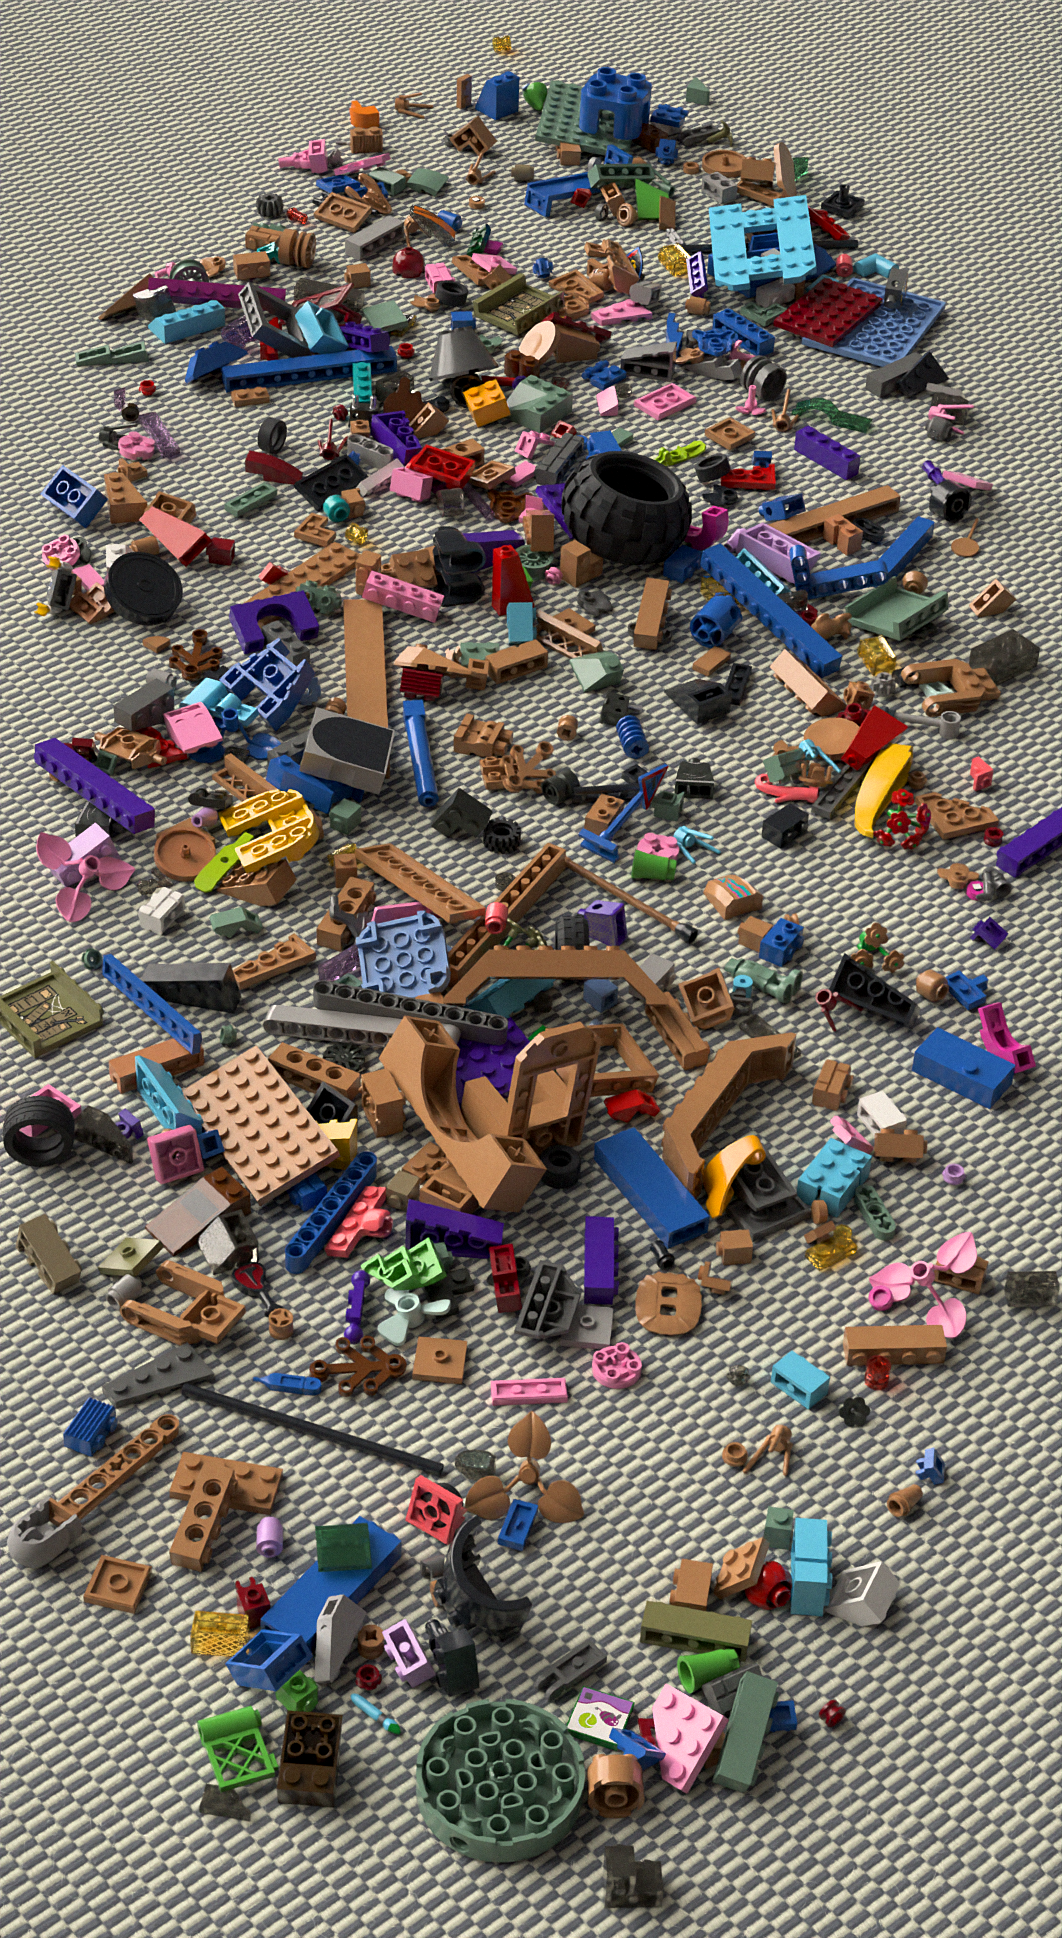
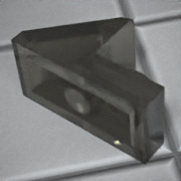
M806 590L777 594L794 612L808 610V593Z

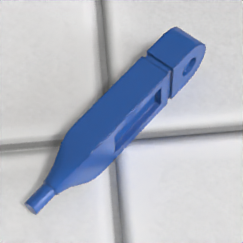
M272 1373L261 1378L253 1377V1381L264 1384L272 1391L316 1396L321 1392V1381L313 1377L306 1378L305 1376Z

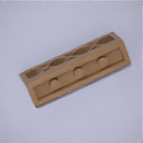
M541 610L537 613L536 640L539 643L570 659L604 651L600 641ZM544 628L549 632V635L541 637L538 633ZM563 638L564 643L557 645L553 643V639ZM576 645L579 647V651L572 653L568 651L570 646Z
M231 753L224 756L225 768L212 774V779L241 802L249 799L247 795L256 796L264 792L278 790ZM227 774L232 777V779L221 778ZM234 785L244 786L245 789H236Z

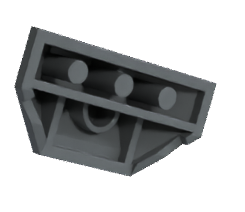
M543 1260L539 1261L514 1334L540 1339L569 1332L581 1294L567 1274L564 1265Z

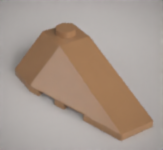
M608 239L606 241L611 281L616 291L629 295L630 287L636 284L640 278L622 246Z
M416 644V647L408 646L394 661V665L402 669L409 668L440 673L449 677L481 679L482 676L427 649L428 646L423 644Z

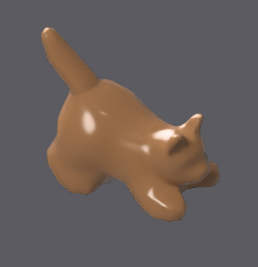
M823 613L816 618L811 627L825 640L836 634H840L845 639H848V635H851L852 627L848 620L851 619L852 615L844 613L831 619L828 613Z

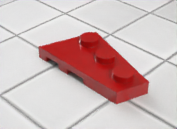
M808 208L810 221L819 224L821 229L826 233H830L834 240H848L850 238V235L840 225L834 224L835 220L832 217L827 216L829 214L827 211Z

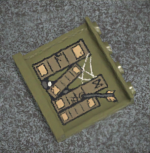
M522 273L473 301L475 317L516 335L539 323L551 313L565 307L564 291H560L554 296L527 285L525 275Z
M54 961L50 962V973L0 996V1024L34 1058L103 1025L102 1015H104L102 1006L96 1003L87 991H83L78 986L76 980L71 979L65 970Z

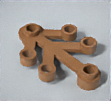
M546 741L540 742L536 748V754L527 764H525L523 756L524 749L520 745H513L510 750L512 757L504 755L500 761V766L505 769L507 775L503 781L504 787L512 793H519L522 789H533L534 792L541 794V783L543 780L525 781L524 779L528 777L546 780L556 775V772L552 769L534 770L541 760L550 758L554 751L552 744ZM513 758L516 759L519 771L517 774H515L512 766Z

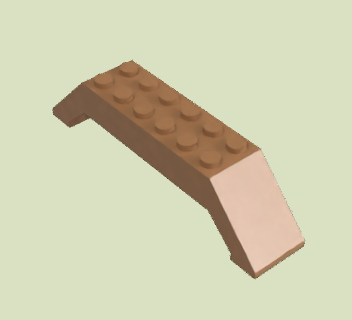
M497 945L494 946V950H488L443 998V1003L446 1005L469 1006V999L491 979L625 980L646 1000L647 1007H669V998L624 950H620V946H606V950H598L597 946H584V950H575V946H561V950H553L552 946H539V950H531L530 946H516V950H509L507 946Z
M790 1032L727 1042L723 1049L717 1051L713 1062L707 1064L704 1074L697 1077L694 1087L686 1092L682 1103L676 1105L673 1115L670 1118L667 1117L664 1121L662 1130L665 1132L661 1142V1147H663L662 1158L695 1199L698 1198L702 1191L705 1159L699 1157L698 1152L748 1084L777 1078L783 1080L793 1067L797 1034Z

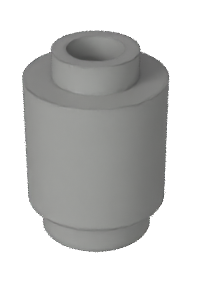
M152 669L151 672L147 673V684L157 678L175 689L177 677L173 676L172 673L158 669Z
M128 1274L124 1275L108 1289L105 1297L109 1305L118 1310L127 1300H134L142 1293L140 1280Z

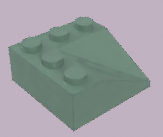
M530 375L517 385L506 400L511 415L504 418L535 432L542 433L572 412L573 393Z

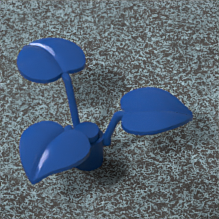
M234 708L225 709L222 712V719L214 717L216 727L221 729L222 738H224L225 730L228 732H235L238 728L241 730L247 743H249L247 752L254 759H267V752L281 745L279 740L266 733H257L251 740L245 732L242 723L239 722L238 711ZM221 741L213 747L205 746L199 748L197 752L190 753L189 757L200 763H212L221 759L226 750L224 746L220 745L223 742Z

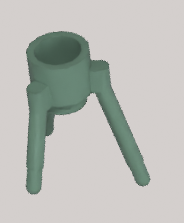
M652 168L653 172L663 181L659 183L653 180L652 183L659 186L658 189L668 193L669 198L672 197L675 192V186L671 185V181Z

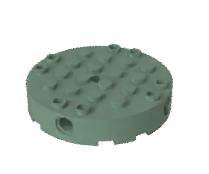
M489 1699L468 1703L466 1708L455 1713L451 1711L441 1718L427 1733L421 1744L416 1764V1799L420 1813L429 1829L440 1841L465 1856L488 1862H514L537 1856L555 1846L569 1833L582 1808L585 1768L584 1757L578 1741L573 1739L568 1732V1727L550 1712L531 1703L513 1699H506V1702H489Z

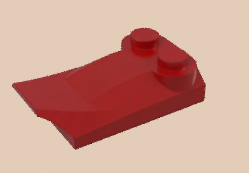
M426 444L419 454L413 456L405 468L446 482L448 489L457 491L459 488L462 489L471 478L475 468V461Z

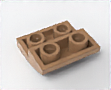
M486 757L483 760H479L486 790L505 789L503 781L507 775L505 769L500 766L502 758ZM513 758L512 766L515 774H517L519 771L516 759Z

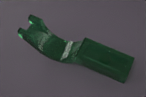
M812 398L797 402L796 408L791 413V415H799L801 417L803 412L807 410H820L829 417L832 425L862 433L868 432L873 420L839 411L837 406L825 398Z

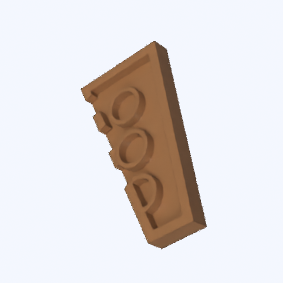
M293 933L288 936L289 940L285 943L278 942L274 945L272 951H263L258 954L257 960H248L233 970L239 990L248 988L258 982L266 981L281 973H286L296 967L306 965L316 960V952Z

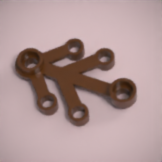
M197 629L192 632V641L194 643L192 655L182 645L176 644L172 646L173 656L169 658V667L181 670L182 678L189 682L200 679L201 673L208 670L217 671L220 668V661L218 659L223 657V650L220 647H214L211 651L201 655L202 646L206 645L208 641V633L203 629ZM180 657L185 659L190 664L186 665L183 662H181ZM209 660L208 663L198 667V664Z
M364 1336L360 1340V1349L365 1353L372 1354L379 1361L371 1362L350 1346L348 1338L340 1337L335 1342L336 1352L344 1354L354 1363L327 1364L323 1360H316L309 1367V1376L324 1382L328 1379L329 1374L355 1373L349 1380H342L338 1385L339 1394L342 1397H349L353 1394V1390L371 1372H380L374 1379L369 1378L363 1384L364 1393L373 1396L377 1394L378 1388L386 1380L402 1376L406 1371L407 1363L401 1355H388L375 1345V1339L371 1336ZM365 1343H371L372 1345H371V1346H365L364 1344H365ZM340 1344H345V1345H347V1346L344 1347V1348L339 1347ZM373 1385L375 1388L369 1389L367 1386ZM345 1386H347V1387H349L350 1389H349V1390H343L342 1388L345 1387Z

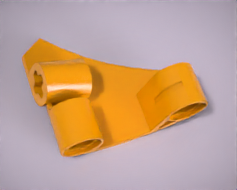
M749 1135L735 1141L720 1151L705 1167L702 1184L708 1195L706 1206L712 1219L722 1216V1213L725 1212L734 1194L731 1184L745 1163L756 1165L765 1159L766 1152L757 1136Z

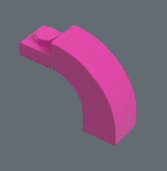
M712 506L702 512V528L690 525L684 541L691 543V548L704 550L721 540L728 529V509Z
M1001 1002L978 1008L983 1029L979 1031L987 1051L1015 1064L1014 1073L1036 1067L1031 1045H1021L1012 1037L1006 1023Z

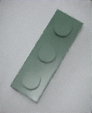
M263 482L225 503L224 510L239 517L276 497L277 489Z

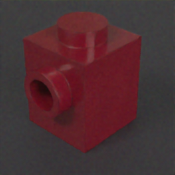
M213 537V541L206 547L209 563L231 566L235 558V540Z

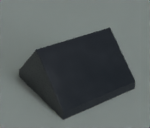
M322 1082L306 1109L318 1124L329 1123L330 1120L345 1123L350 1122V1119H357L358 1128V1105L326 1082Z

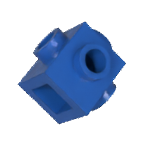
M660 139L659 147H656L655 157H658V162H661L663 165L674 164V159L678 158L676 140Z

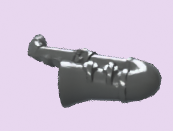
M992 867L985 868L982 872L983 893L976 895V899L980 901L991 900L994 895V889L998 897H1006L1012 891V885L1006 881L1004 875L997 869Z

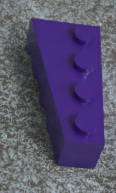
M398 411L372 415L370 435L377 442L393 449V459L398 458L403 466L406 467L413 456L419 454L422 447L417 437L413 434V428L409 426L408 418H405V412Z
M411 1199L408 1200L405 1247L408 1250L429 1237L434 1244L445 1242L447 1251H451L453 1257L490 1258L489 1247L503 1245V1222Z

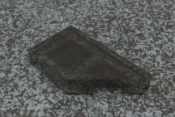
M206 1783L199 1806V1813L251 1821V1812L244 1806L235 1789L220 1792L218 1785Z

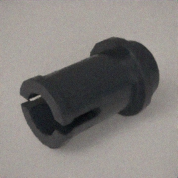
M662 1240L652 1242L649 1248L657 1260V1266L663 1270L672 1268L675 1260L674 1255L668 1252Z

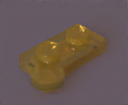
M837 1225L836 1229L833 1230V1237L805 1250V1258L820 1272L857 1253L858 1246L851 1240L852 1229L847 1225Z

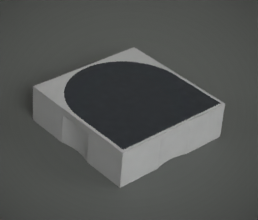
M316 707L299 771L379 794L386 775L395 730Z

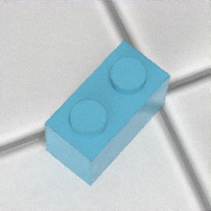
M790 1351L773 1365L771 1383L808 1410L828 1394L830 1377L794 1351Z

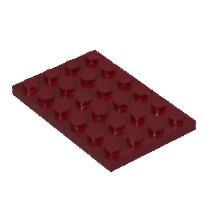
M823 278L774 320L773 326L833 348L882 305L883 298L849 287L846 284L835 282L830 278Z

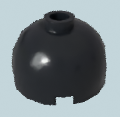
M469 371V374L453 378L450 385V394L458 406L468 408L463 392L484 384L482 378Z

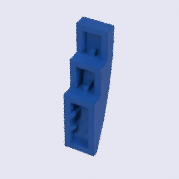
M669 313L666 326V343L677 341V359L679 358L678 352L682 349L683 332H679V323L675 322L676 313Z

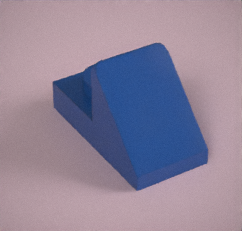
M614 1727L611 1729L609 1738L618 1744L617 1748L624 1752L623 1755H635L637 1762L642 1767V1771L665 1758V1752L634 1731Z

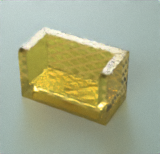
M195 1611L190 1635L191 1653L233 1657L248 1643L249 1615Z

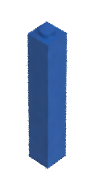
M918 516L878 559L886 563L889 579L894 576L897 577L933 537L934 521Z

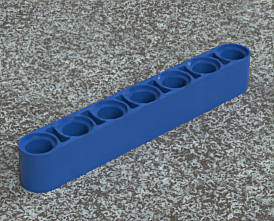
M363 1151L354 1158L285 1248V1267L288 1272L300 1274L308 1268L340 1226L365 1186H370L377 1177V1156L374 1153Z

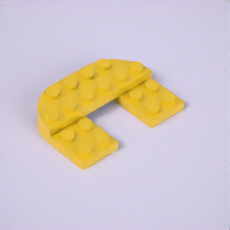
M280 789L264 792L218 812V817L228 837L237 836L246 829L261 825L266 820L272 832L235 848L246 873L256 872L261 867L270 863H276L285 856L289 863L299 861L314 846L319 837V828L313 814L308 809L303 796L295 790L289 789L287 793L280 791Z

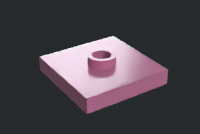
M475 253L472 255V260L488 272L492 271L499 264L508 274L515 275L517 272L516 267L498 255Z

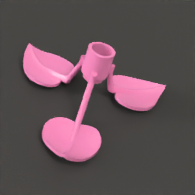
M41 832L38 836L36 844L37 855L45 867L56 870L61 864L64 866L80 864L79 872L83 878L76 890L71 887H65L56 896V906L66 921H80L90 911V896L80 892L88 878L95 874L99 876V882L104 888L116 891L126 885L135 871V868L130 864L112 857L98 859L96 856L90 855L84 860L80 858L79 860L66 862L71 857V847L66 840Z
M965 1232L945 1242L937 1253V1261L943 1266L933 1265L932 1263L928 1265L924 1261H917L910 1269L906 1264L893 1263L884 1267L875 1275L870 1276L869 1281L873 1288L879 1285L888 1287L892 1291L894 1302L907 1299L911 1293L910 1285H914L915 1281L921 1286H927L939 1304L929 1310L926 1317L927 1325H943L945 1337L954 1339L961 1334L965 1327L966 1310L963 1304L956 1298H950L944 1303L932 1286L935 1279L933 1270L948 1271L950 1268L954 1273L958 1274L969 1271L977 1260L974 1236L972 1232Z

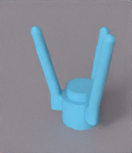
M807 739L800 743L799 748L803 749L805 760H814L819 754L834 770L841 773L838 766L821 748L815 746L813 740Z
M686 826L679 827L674 833L679 849L692 864H695L696 861L685 847L692 846L694 842L717 854L721 853L720 850L695 837L713 840V836L689 829Z

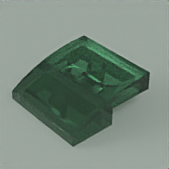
M368 1523L315 1526L318 1572L372 1569Z

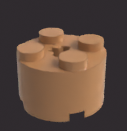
M598 1754L594 1756L593 1762L587 1769L589 1807L592 1810L593 1807L597 1809L599 1815L614 1819L630 1816L631 1810L636 1807L639 1810L644 1804L643 1771L641 1765L637 1762V1757L633 1754Z

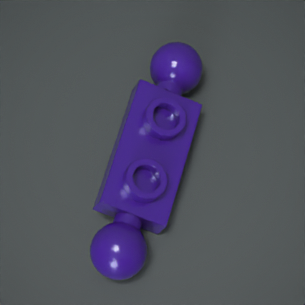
M358 1270L352 1275L351 1282L354 1290H349L348 1305H351V1308L346 1309V1323H350V1326L345 1329L344 1337L350 1340L351 1345L360 1343L364 1336L361 1329L365 1288L369 1286L371 1281L370 1275L364 1270Z

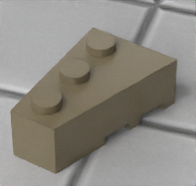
M43 1214L19 1225L15 1248L19 1252L24 1250L29 1257L26 1259L27 1263L30 1266L36 1265L39 1270V1278L52 1294L79 1283L82 1267L79 1261L71 1256L66 1240H61L53 1220H49L47 1215Z

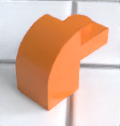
M357 100L351 101L349 112L353 126L365 129L373 126L379 127V111L375 106L362 107Z

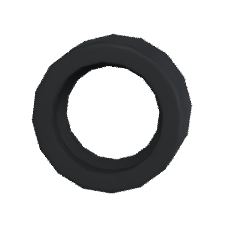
M440 281L437 284L435 298L439 299L440 303L452 307H460L466 304L468 296L467 287L454 281Z
M268 417L263 421L257 437L258 446L262 451L276 454L282 449L287 436L286 423L273 417Z
M725 454L708 456L697 462L694 466L697 477L701 482L717 480L731 470Z

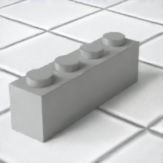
M389 215L346 238L345 254L361 261L404 237V222Z

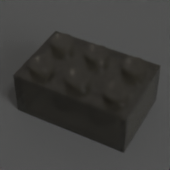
M1012 629L971 648L969 665L972 669L984 668L995 685L998 686L1037 667L1040 647Z

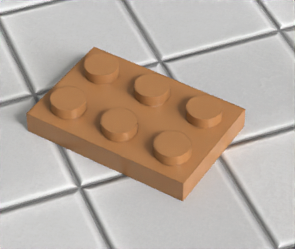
M331 192L313 214L315 219L355 233L371 214L372 207Z

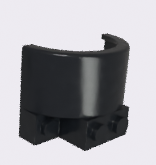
M476 1514L462 1525L450 1544L444 1565L443 1577L436 1581L433 1594L437 1603L440 1606L443 1605L446 1609L448 1621L453 1628L458 1630L466 1628L468 1631L476 1626L490 1629L494 1636H498L501 1642H504L521 1632L532 1608V1603L528 1596L510 1601L497 1600L477 1567L481 1561L480 1554L475 1556L472 1552L477 1547L474 1543L473 1533L475 1528L482 1524Z

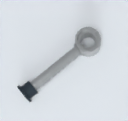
M889 707L885 708L886 713L899 721L939 727V734L943 738L954 739L959 735L961 716L957 712L946 711L941 714L940 719L898 713L896 710L889 709Z

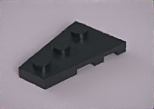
M929 351L896 384L904 396L908 397L925 390L927 383L939 384L948 380L949 377Z

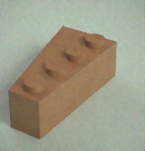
M526 510V516H523L522 519L526 544L530 545L531 551H554V514L549 510Z

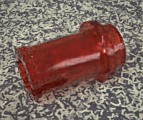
M295 207L287 210L286 215L290 220H295L301 224L307 222V214L297 211Z

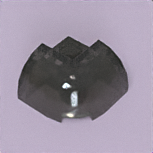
M166 285L152 291L146 289L133 294L138 313L147 321L152 322L155 318L161 317L164 314L176 312Z

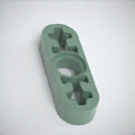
M870 1185L858 1186L855 1190L854 1202L874 1236L882 1241L891 1240L895 1235L896 1223L878 1193ZM870 1210H877V1211H879L881 1214H880V1215H872L871 1213H869V1211H870Z

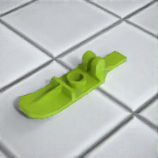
M701 440L693 441L682 448L677 446L676 450L670 452L661 447L659 449V456L654 460L665 466H672L699 456L705 452L706 444Z
M244 832L235 843L224 846L200 871L194 880L195 888L203 893L212 891L217 883L227 876V872L234 865L241 862L235 848L252 841L254 836Z

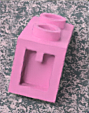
M533 430L530 433L523 431L515 452L532 459L538 443L554 446L555 442L550 440L551 437L545 433L540 434Z

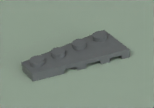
M187 1342L103 1385L102 1392L115 1408H120L147 1400L149 1395L160 1394L161 1396L168 1394L170 1389L181 1387L185 1383L194 1385V1382L206 1380V1382L215 1380V1373Z

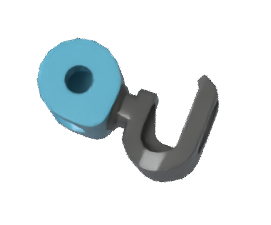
M738 975L734 978L733 991L730 993L735 1008L732 1013L733 1015L749 1016L752 1013L753 999L750 997L753 981L747 975ZM745 1003L749 1007L746 1010H740L736 1005Z

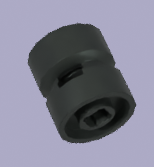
M570 769L563 770L541 783V790L545 799L553 805L573 796L574 787H580L577 776Z

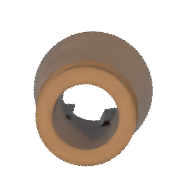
M913 1484L890 1494L887 1500V1508L890 1513L896 1517L906 1516L922 1498V1489L918 1485Z

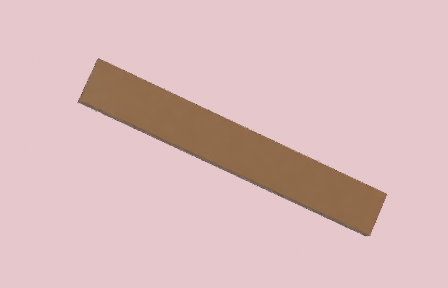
M367 599L343 600L347 716L388 728L382 605ZM390 758L385 775L386 779H390Z

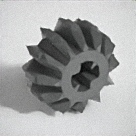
M271 193L259 195L256 198L258 214H262L263 217L280 215L283 212L282 197Z

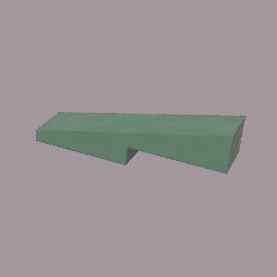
M144 341L110 350L108 344L75 353L77 366L149 362Z

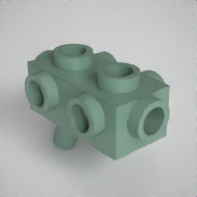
M306 580V582L297 586L295 592L304 590L305 594L308 592L310 594L308 601L311 608H319L320 613L331 614V612H335L341 607V592L336 591V587L329 585L324 587L317 586V582Z

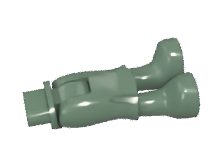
M731 958L724 967V970L731 973L733 978L738 975L749 976L753 981L752 986L759 988L765 994L769 993L784 1004L789 1003L792 995L795 996L803 981V972L794 969L786 977L757 962L745 961L743 958L739 960Z

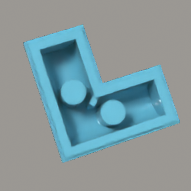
M877 253L853 264V272L863 277L876 272L889 278L892 268L899 269L897 264Z

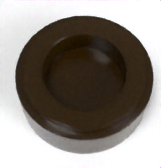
M134 403L123 405L121 409L123 419L126 421L137 420L139 417L138 406Z

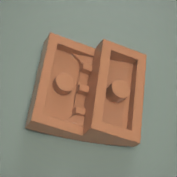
M98 582L85 594L79 591L71 599L69 606L70 609L89 624L107 617L114 611L106 599L104 587Z

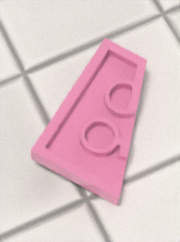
M386 153L346 164L334 169L335 176L350 172V174L356 173L361 168L368 170L373 168L372 165L375 164L377 167L386 164L385 161L391 159L390 155Z
M631 299L591 313V319L601 326L619 324L622 320L634 322L642 317H645L646 320L652 319V312L638 302L631 301Z

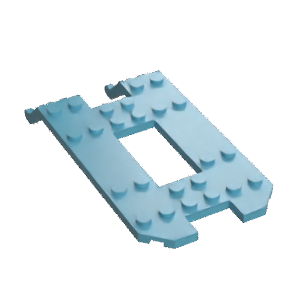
M806 195L774 199V208L772 209L764 208L757 211L748 210L742 212L741 203L709 208L716 286L722 287L725 285L731 291L750 289L749 281L783 277L784 285L801 283L806 280L805 276L808 274L813 275L817 272ZM777 229L780 255L770 254L765 257L754 256L747 259L744 234Z

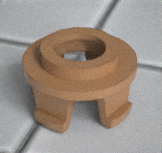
M804 763L801 764L802 774L799 776V780L804 781V785L827 787V784H832V766H828L825 778L824 767H821L819 763H810L807 775L806 765Z

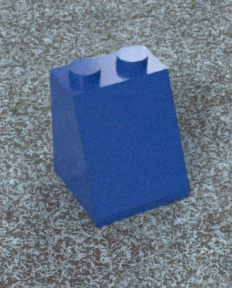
M507 71L504 74L486 80L475 109L494 120L518 112L520 77L513 72Z

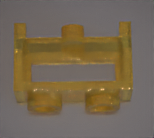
M678 242L674 245L660 248L658 260L673 276L688 273L686 259L691 256Z
M882 634L878 637L860 640V644L857 647L858 656L862 658L865 667L869 669L873 676L882 672L892 673V670H895L897 656ZM881 652V656L878 657L876 653Z

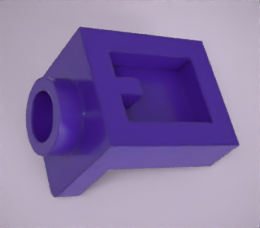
M989 917L985 922L980 920L972 928L974 933L970 939L973 941L979 935L995 950L1009 933Z

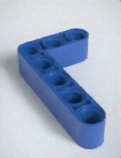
M795 545L789 550L796 592L801 600H810L879 586L887 583L889 580L887 565L882 560L811 574L805 547Z

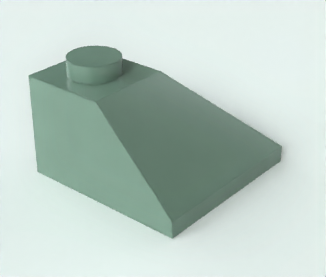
M601 651L569 660L584 692L620 684L624 668L617 654Z

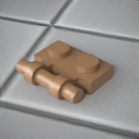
M429 1141L402 1167V1171L419 1177L420 1184H422L426 1179L429 1180L432 1175L453 1167V1164L446 1158V1154L440 1146Z

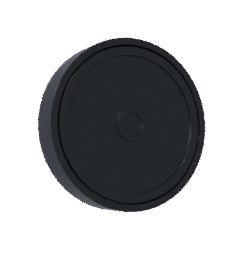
M130 552L121 555L112 563L104 580V592L110 606L121 617L135 624L153 626L166 622L173 616L182 600V583L176 571L166 561L150 553Z

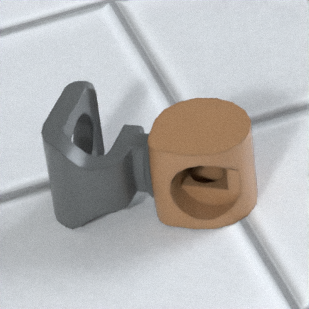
M444 1554L420 1561L421 1576H430V1593L436 1607L440 1605L435 1600L433 1591L436 1581L443 1577Z

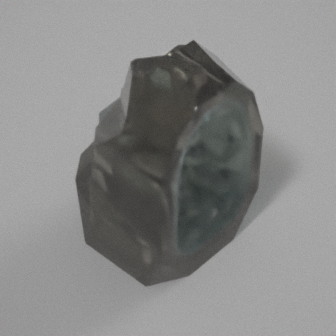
M466 1450L455 1457L456 1469L467 1479L477 1482L483 1477L495 1476L497 1456L489 1451Z

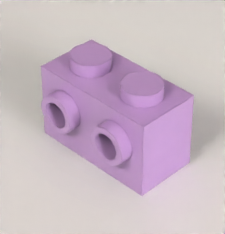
M406 1619L382 1632L387 1642L384 1648L390 1659L396 1660L398 1666L395 1667V1670L402 1682L407 1680L411 1687L414 1688L435 1676V1671L418 1637Z

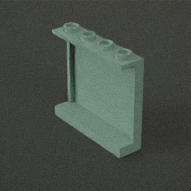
M895 576L890 578L887 583L877 586L845 606V613L852 615L848 622L853 626L899 641L949 610L947 592L940 591L931 598L897 588Z

